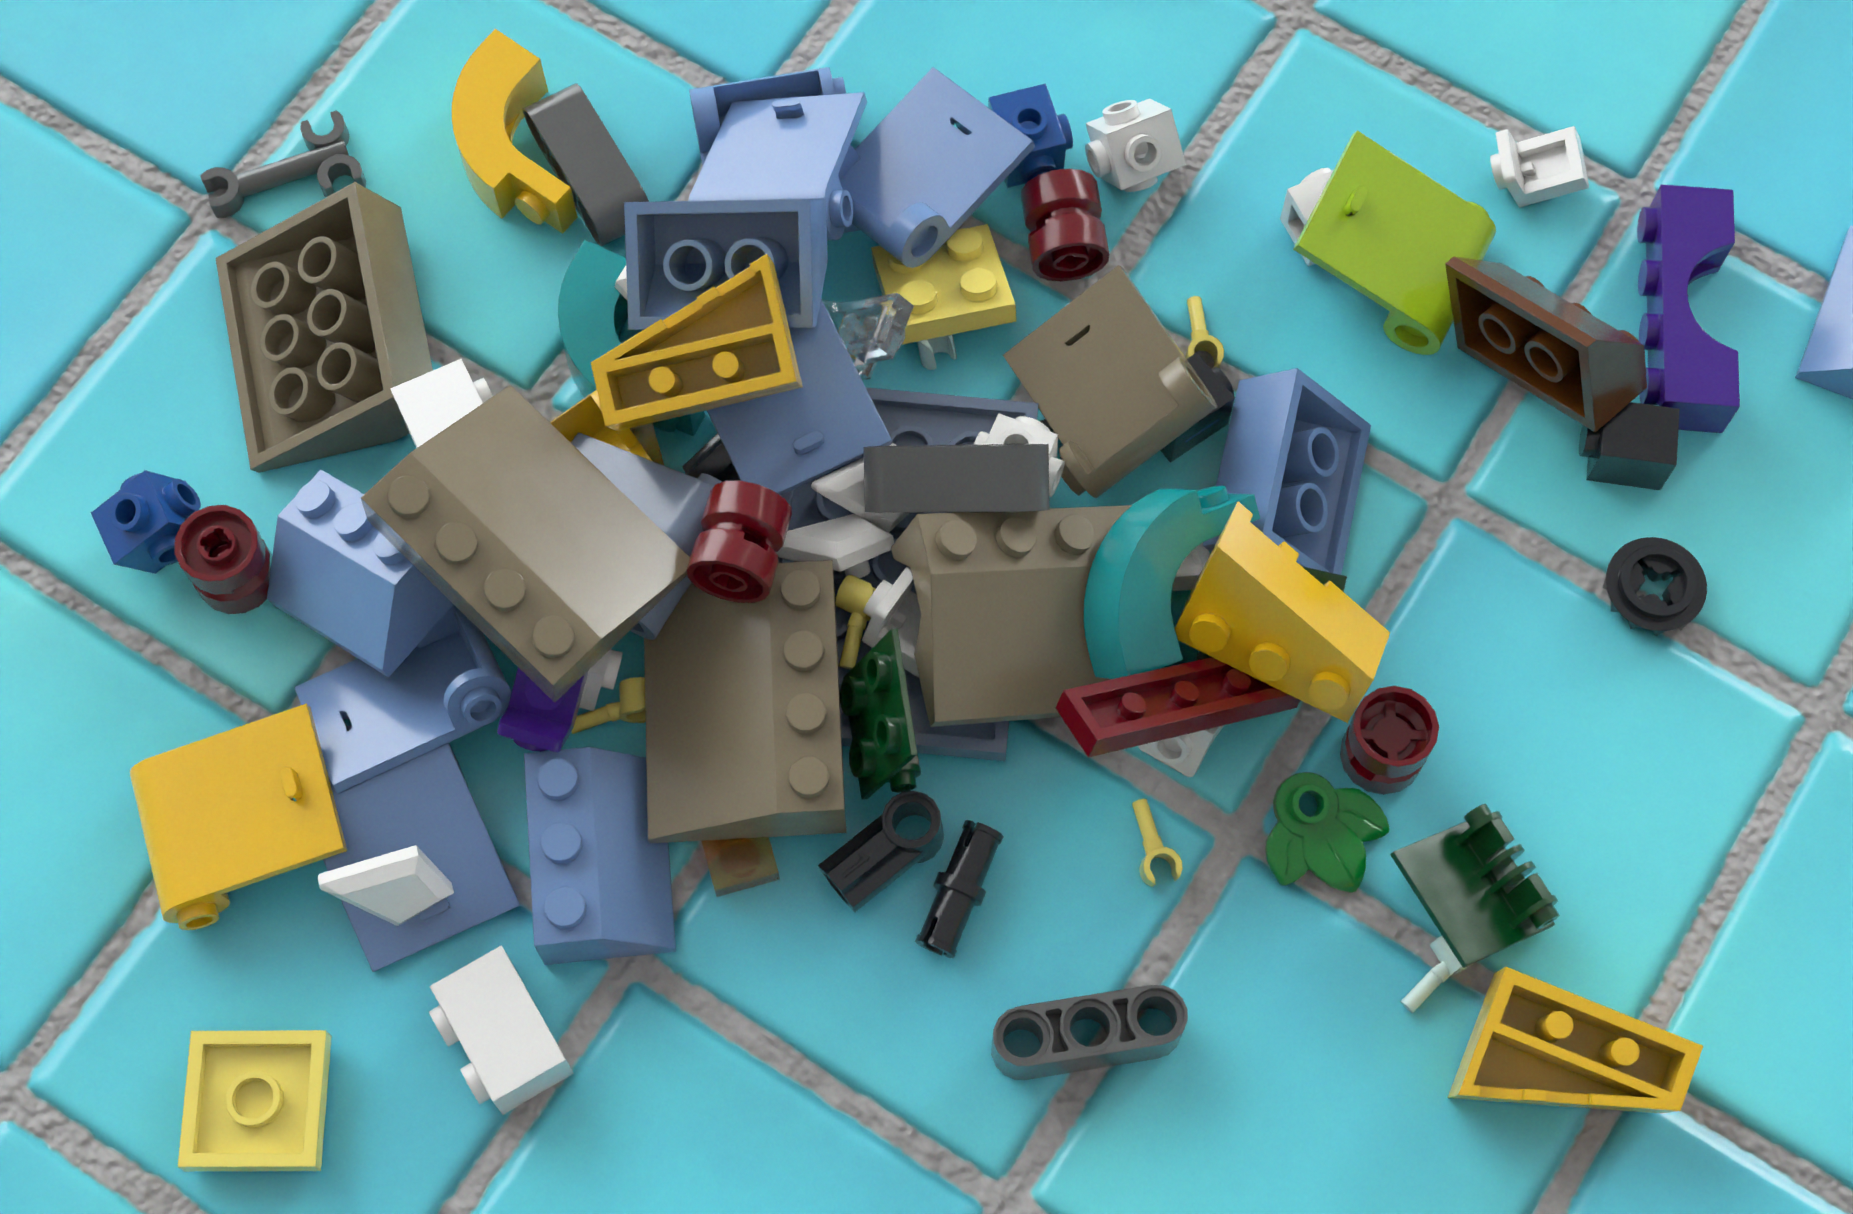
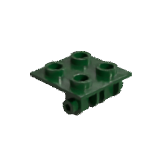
M892 628L843 677L840 688L841 708L843 713L849 716L852 734L849 765L853 776L858 777L861 800L870 798L886 782L890 783L892 792L911 791L917 787L915 778L921 775L898 629Z
M1482 804L1464 816L1465 822L1390 854L1463 968L1555 925L1554 920L1560 916L1554 907L1558 902L1555 895H1551L1539 875L1535 873L1525 879L1536 868L1534 863L1529 861L1518 867L1515 864L1514 860L1525 851L1522 845L1518 844L1508 850L1505 849L1514 840V837L1502 821L1503 817L1500 812L1495 811L1492 813L1487 804Z

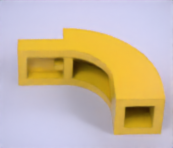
M494 29L464 65L453 93L452 125L467 177L480 199L501 219L516 205L521 213L532 222L541 225L545 221L563 234L578 218L571 187L524 156L512 144L516 128L524 118L523 108L538 102L548 92L541 59L497 29Z

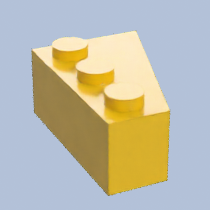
M768 254L749 264L750 267L716 288L712 287L697 296L695 301L664 320L660 319L591 362L605 427L620 431L803 388L775 265Z
M1237 502L1175 625L1178 641L1348 723L1374 680L1390 632L1334 583L1328 581L1323 585L1296 562L1299 556L1298 552L1285 541L1276 545L1250 522L1253 514L1240 502Z
M1504 967L1493 974L1448 1098L1662 1114L1677 1112L1682 1108L1703 1046L1509 967Z

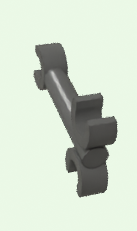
M337 110L330 112L334 128L329 134L323 136L313 133L308 120L301 122L300 130L310 151L237 175L231 170L221 167H214L202 173L200 177L208 193L219 189H228L224 195L208 200L215 217L226 218L234 215L242 207L244 197L316 173L325 197L335 193L332 186L336 178L343 175L352 177L354 182L366 188V179L360 163L354 157L349 156L346 148L349 142V132L343 116Z

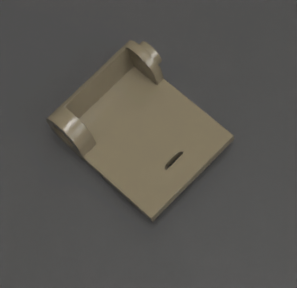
M1120 265L1116 266L1003 354L1035 403H1039V410L1055 434H1058V438L1063 444L1059 448V453L1063 461H1065L1061 477L1078 496L1087 491L1092 497L1098 498L1217 408V404L1209 390Z

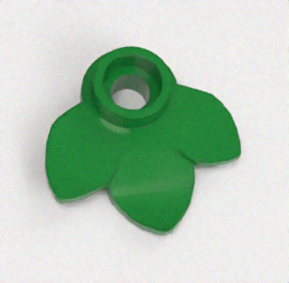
M1311 772L1291 775L1282 781L1274 795L1273 809L1277 823L1266 840V859L1272 873L1282 886L1295 882L1310 870L1329 887L1347 893L1356 892L1362 882L1366 869V850L1363 842L1379 839L1389 833L1387 817L1381 807L1360 789H1334L1324 777ZM1303 793L1311 794L1316 800L1317 809L1311 817L1305 815L1300 810L1299 799Z

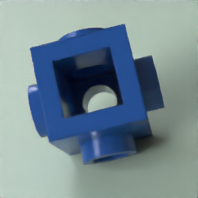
M1046 83L988 98V108L1030 138L1035 145V148L1004 179L1007 188L1026 184L1029 180L1040 174L1064 169L1066 150L1073 148L1072 132L1067 116L1065 114H1056Z
M144 470L142 473L133 475L125 480L120 490L93 510L91 515L114 565L156 574L166 565L178 562L175 555V537L181 524L200 509L201 503L197 493L186 481Z

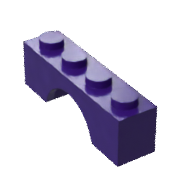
M1661 184L1650 207H1642L1637 225L1638 242L1646 243V260L1642 261L1639 270L1638 293L1640 296H1647V313L1643 314L1640 322L1639 342L1644 345V350H1648V368H1646L1647 388L1639 394L1641 404L1680 409L1679 430L1723 433L1740 407L1738 351L1718 342L1701 328L1690 309L1687 290L1688 285L1693 281L1718 272L1735 244L1734 192L1730 189Z

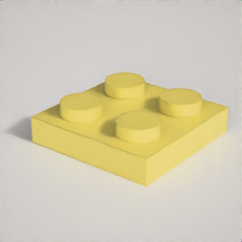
M988 224L956 230L928 261L914 268L906 267L881 246L871 247L873 266L897 346L1016 322V304Z
M326 1030L191 1031L178 1168L185 1172L321 1171L332 1036Z

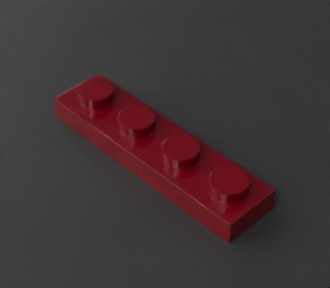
M1211 657L1063 690L1055 709L1089 758L1297 708L1301 700Z

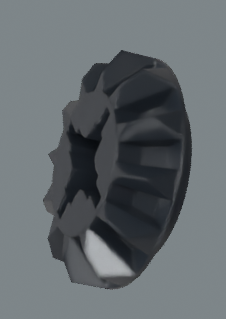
M1656 537L1640 538L1622 546L1608 563L1602 587L1607 590L1611 600V612H1619L1627 619L1630 629L1641 627L1652 630L1656 636L1674 629L1681 631L1699 614L1707 595L1706 577L1697 559L1681 545ZM1644 575H1647L1652 582L1661 579L1666 581L1673 577V580L1662 594L1663 601L1655 594L1637 596V592L1645 582Z

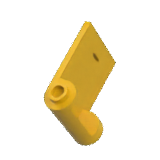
M307 703L149 757L134 765L130 770L131 782L162 917L166 922L178 923L179 928L182 930H196L219 920L218 913L225 910L230 904L228 896L230 891L347 851L311 707Z

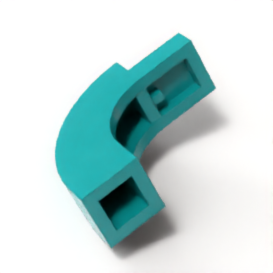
M585 239L565 273L558 300L559 328L568 367L576 386L584 398L597 390L591 362L621 344L619 340L620 334L628 318L627 300L614 287L616 280L626 266V257ZM701 411L651 424L663 431L674 432L677 429L694 437L705 418V413Z
M1213 486L1198 491L1159 489L1134 503L1113 524L1104 537L1093 560L1084 598L1085 638L1095 677L1116 679L1161 669L1183 660L1171 614V593L1176 574L1184 559L1193 549L1201 543L1221 535L1237 502H1240L1253 514L1250 522L1260 519L1254 494H1228L1226 486Z

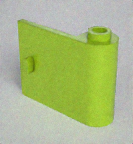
M1357 130L1352 134L1293 250L1390 311L1383 324V329L1392 342L1412 353L1431 355L1439 351L1453 322L1445 263L1454 256L1483 261L1496 234V227L1483 207L1476 203L1465 201Z

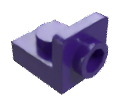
M518 667L509 705L499 721L497 733L513 739L518 746L530 751L542 752L549 750L560 752L574 728L588 671L556 702H553Z

